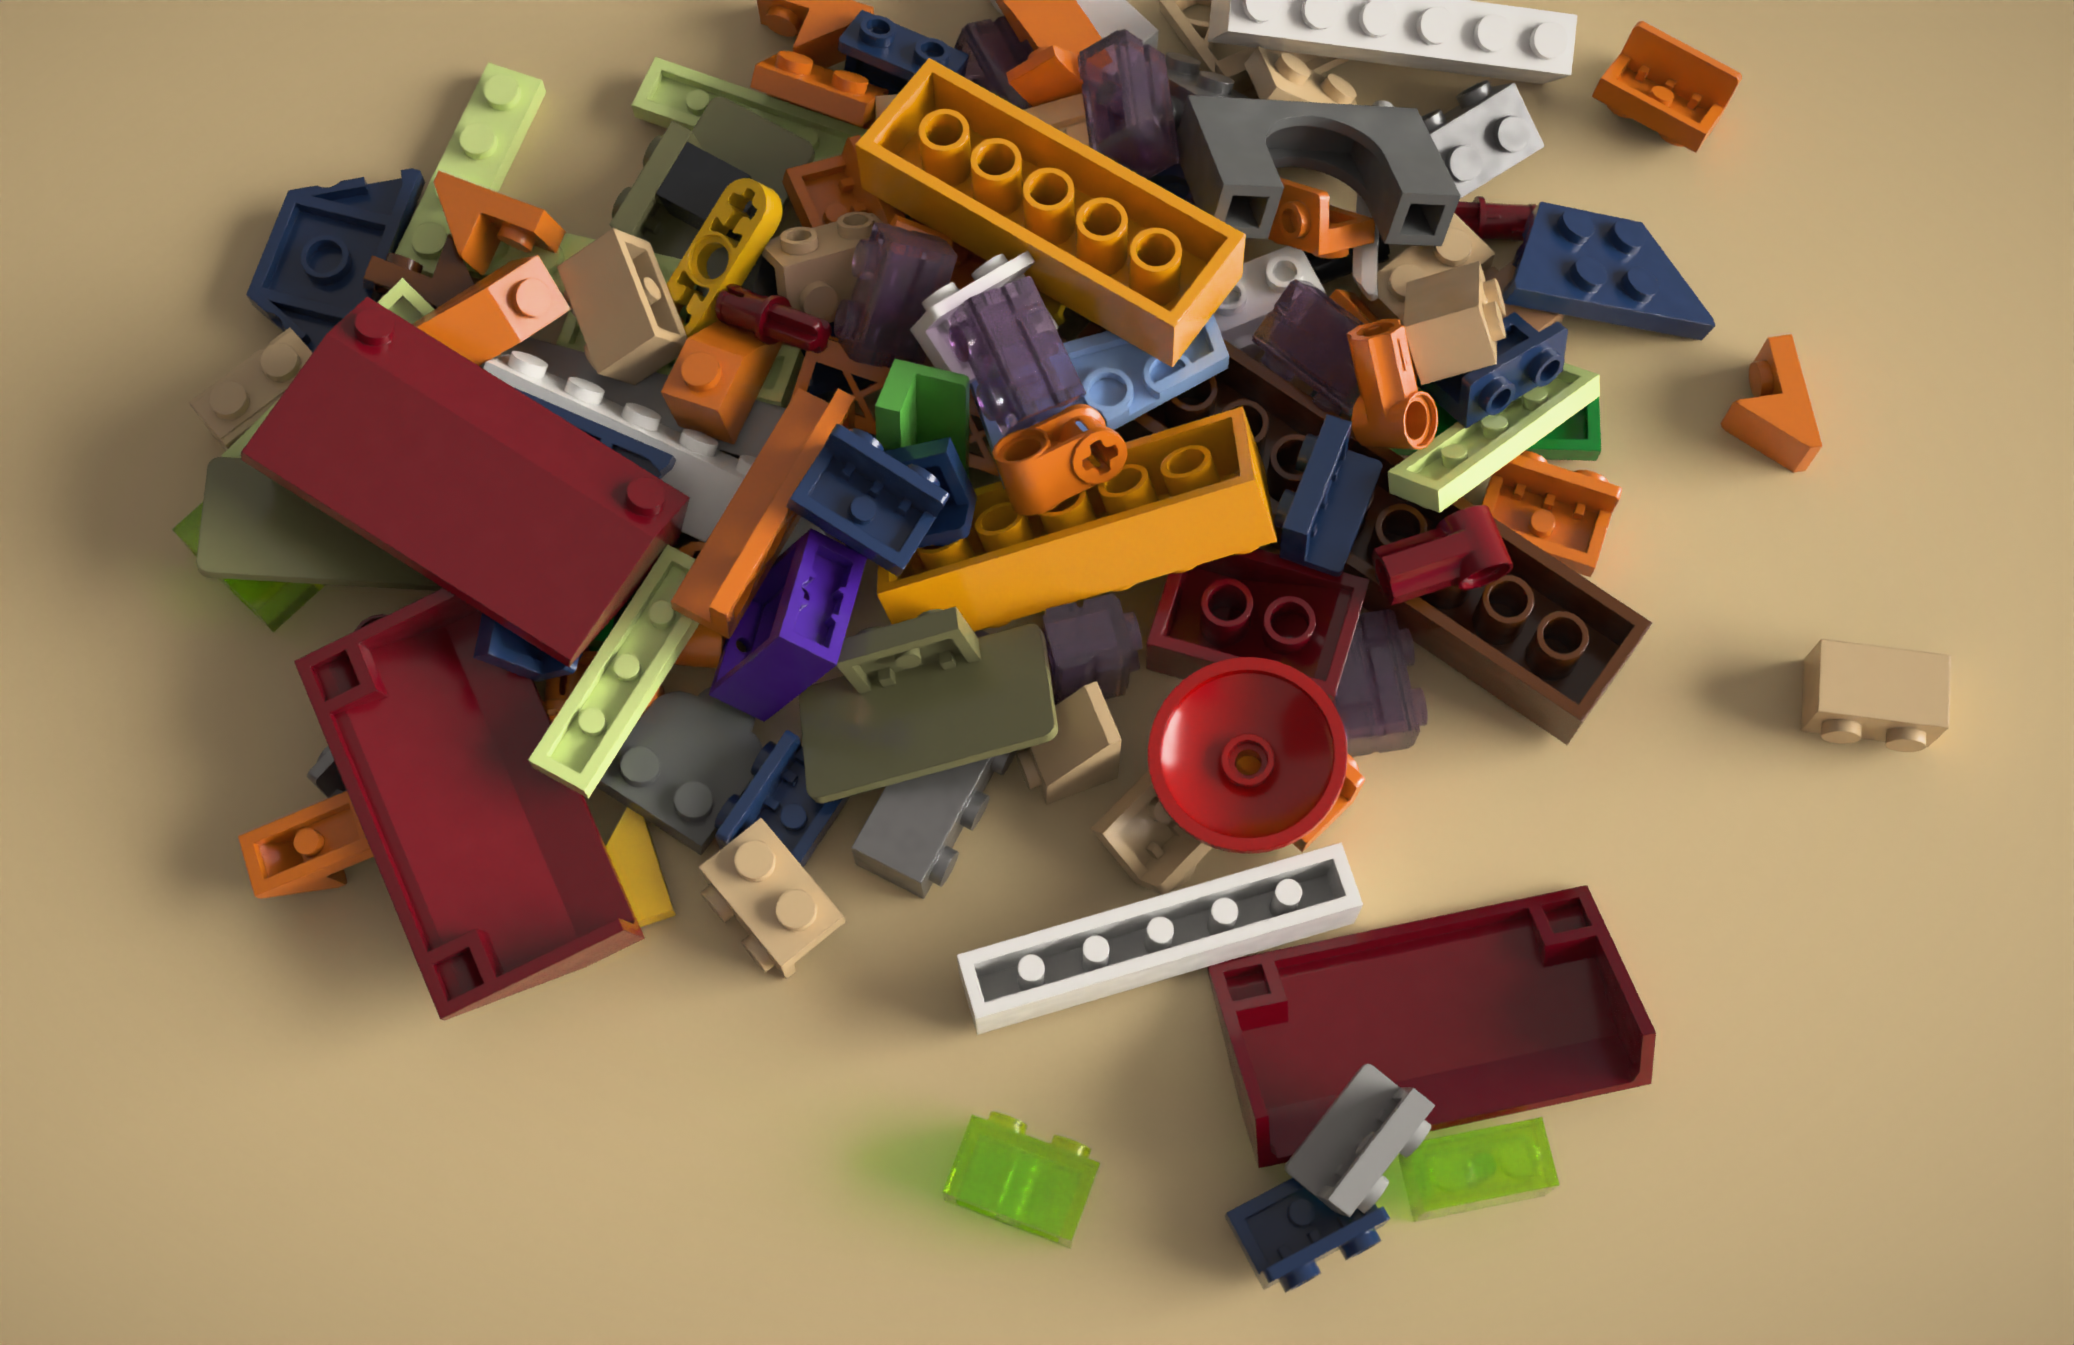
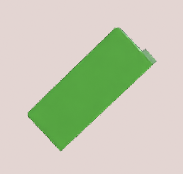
M894 359L875 404L876 439L882 444L884 451L950 437L969 478V377L956 372Z

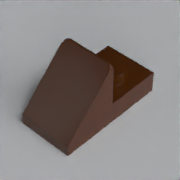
M451 234L447 236L432 278L421 274L423 265L395 253H388L386 260L372 255L363 277V288L381 295H385L403 278L434 309L468 289L474 283L463 259H461L457 252Z

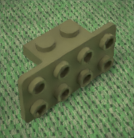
M715 97L709 102L692 131L672 121L663 136L659 135L652 140L643 158V170L632 188L626 187L617 197L612 209V221L609 225L611 228L650 242L654 253L682 259L699 230L670 215L656 193L687 142L749 174L753 180L773 189L781 199L783 211L790 201L782 183L785 170L813 162L815 151L809 141L725 97ZM738 235L735 240L740 242L742 236ZM725 247L716 249L708 259L707 273L710 279L719 277L727 268L729 258ZM699 285L696 287V290L703 293L702 296L706 297L709 290ZM689 313L687 315L685 322L687 324L691 318V315Z
M217 457L209 462L196 559L198 570L203 576L223 579L430 591L442 589L435 582L246 464L241 458Z
M956 606L944 610H928L918 615L917 618L885 627L865 628L854 636L844 638L836 665L844 676L813 684L799 695L806 790L815 802L821 804L1043 744L1053 740L1058 733L1046 640L1040 627L1034 623H1028L978 638Z

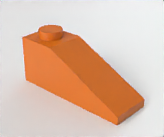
M539 255L508 262L412 325L480 366L529 338L570 311L571 308Z

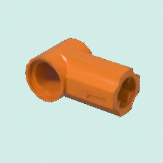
M1381 319L1355 327L1346 334L1360 391V396L1355 402L1351 418L1352 430L1356 440L1362 446L1371 448L1414 450L1426 448L1433 441L1437 432L1438 411L1435 401L1429 393L1418 391L1404 325H1401L1400 319Z

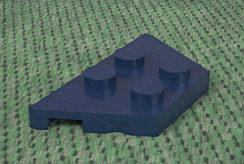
M413 168L401 170L402 178L372 184H367L365 178L360 177L340 181L332 187L316 185L288 190L246 294L252 305L282 332L290 327L313 353L325 335L366 297L378 302L382 295L363 288V277L372 255L386 260L388 253L396 252L411 221L425 184L420 170Z
M1540 202L1528 216L1522 233L1524 242L1517 249L1512 263L1516 267L1513 278L1502 293L1504 304L1701 341L1715 327L1713 317L1642 222L1546 202Z

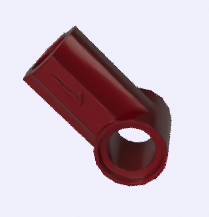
M1476 505L1459 510L1441 520L1435 529L1374 548L1371 556L1376 580L1383 597L1388 599L1391 606L1456 584L1462 590L1482 587L1502 578L1513 568V563L1491 511L1486 505Z

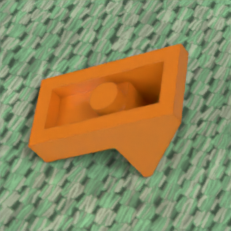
M757 0L761 24L768 26L772 31L782 36L793 37L797 35L793 45V52L811 58L813 64L824 68L846 60V54L839 52L837 49L839 38L859 12L864 10L874 14V7L853 0Z
M438 171L433 182L457 252L461 259L481 276L485 275L501 241L527 253H531L533 246L557 253L566 231L544 209Z
M1792 334L1768 337L1749 367V384L1754 397L1734 401L1720 424L1726 432L1791 472L1806 471L1822 448V442Z
M347 791L238 836L254 896L260 899L339 888L347 884L345 868L374 857Z

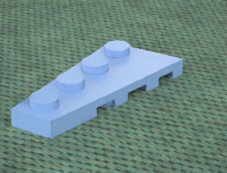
M1213 314L1173 368L1110 331H1105L1017 355L970 383V389L992 452L996 443L1009 433L1026 429L1075 404H1087L1095 408L1105 420L1106 427L1115 430L1228 369L1229 353ZM1075 422L1083 432L1088 430L1082 422Z

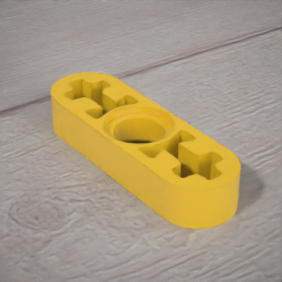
M741 178L733 181L725 188L667 282V287L678 315L684 306H686V311L691 315L687 325H684V320L680 317L687 337L718 321L715 305L719 293L722 290L729 293L727 290V285L729 284L742 286L781 222L783 207L779 195L773 189L753 179ZM749 200L752 201V205L757 209L752 219L743 211ZM729 229H732L733 233L742 236L740 242L726 236ZM725 247L729 258L727 268L719 277L710 279L707 273L708 259L716 249ZM696 284L709 290L706 297L702 296L703 293L694 290Z

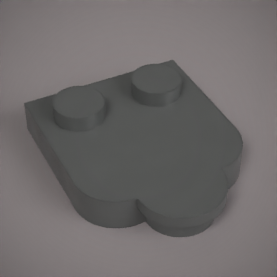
M711 687L702 691L698 696L688 692L674 691L658 697L636 723L596 786L699 855L704 853L715 838L718 831L714 827L715 820L725 802L733 794L741 797L754 778V775L751 774V768L757 755L763 748L760 740L752 733L755 717L710 696Z

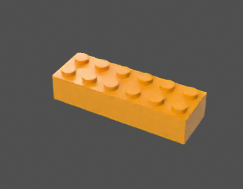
M931 58L927 59L855 144L862 189L931 229L943 233L952 241L987 261L1002 253L1010 261L1029 251L1035 262L1024 275L1033 288L1172 368L1242 277L1246 234Z
M1243 406L1125 442L1128 455L1125 465L1118 475L1107 482L1097 484L1062 501L1052 510L1039 515L1026 516L1013 511L1006 489L1003 488L1001 481L974 489L977 501L968 537L945 546L931 545L917 548L899 577L878 565L877 596L891 624L917 618L918 615L928 610H944L956 606L974 632L985 628H999L1007 625L1012 620L1049 609L1059 610L1079 600L1109 591H1123L1139 582L1170 573H1183L1206 562L1233 554H1247L1258 549L1260 546L1277 542L1265 467ZM1093 455L1088 457L1095 466L1101 465Z

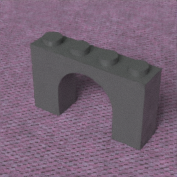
M1188 95L1173 146L1196 206L1246 234V238L1268 239L1284 189L1276 169L1280 167H1300L1316 170L1335 177L1350 186L1365 201L1384 244L1442 246L1461 196L1417 108Z

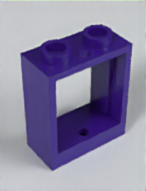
M810 528L776 559L730 639L726 638L709 695L765 722L833 669L838 663L867 557ZM736 641L743 643L746 647V652L738 650Z

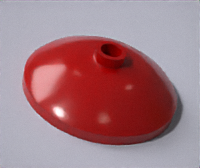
M1239 657L1218 661L1197 670L1181 681L1171 691L1158 710L1148 743V766L1151 781L1157 798L1169 817L1184 832L1201 843L1215 849L1240 854H1255L1277 850L1293 844L1313 831L1326 818L1335 805L1343 788L1348 762V746L1342 720L1336 707L1323 689L1304 673L1289 665L1257 657ZM1244 756H1253L1260 761L1261 767L1255 774L1244 775L1237 770V762Z

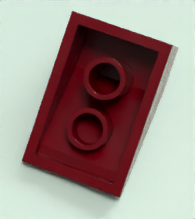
M1256 549L1247 554H1233L1206 562L1183 573L1168 574L1146 643V669L1184 680L1197 670L1218 661L1239 657L1265 658L1289 665L1304 673L1323 689L1331 701H1334L1370 579L1344 572L1341 576L1335 577L1279 558V554L1262 549Z

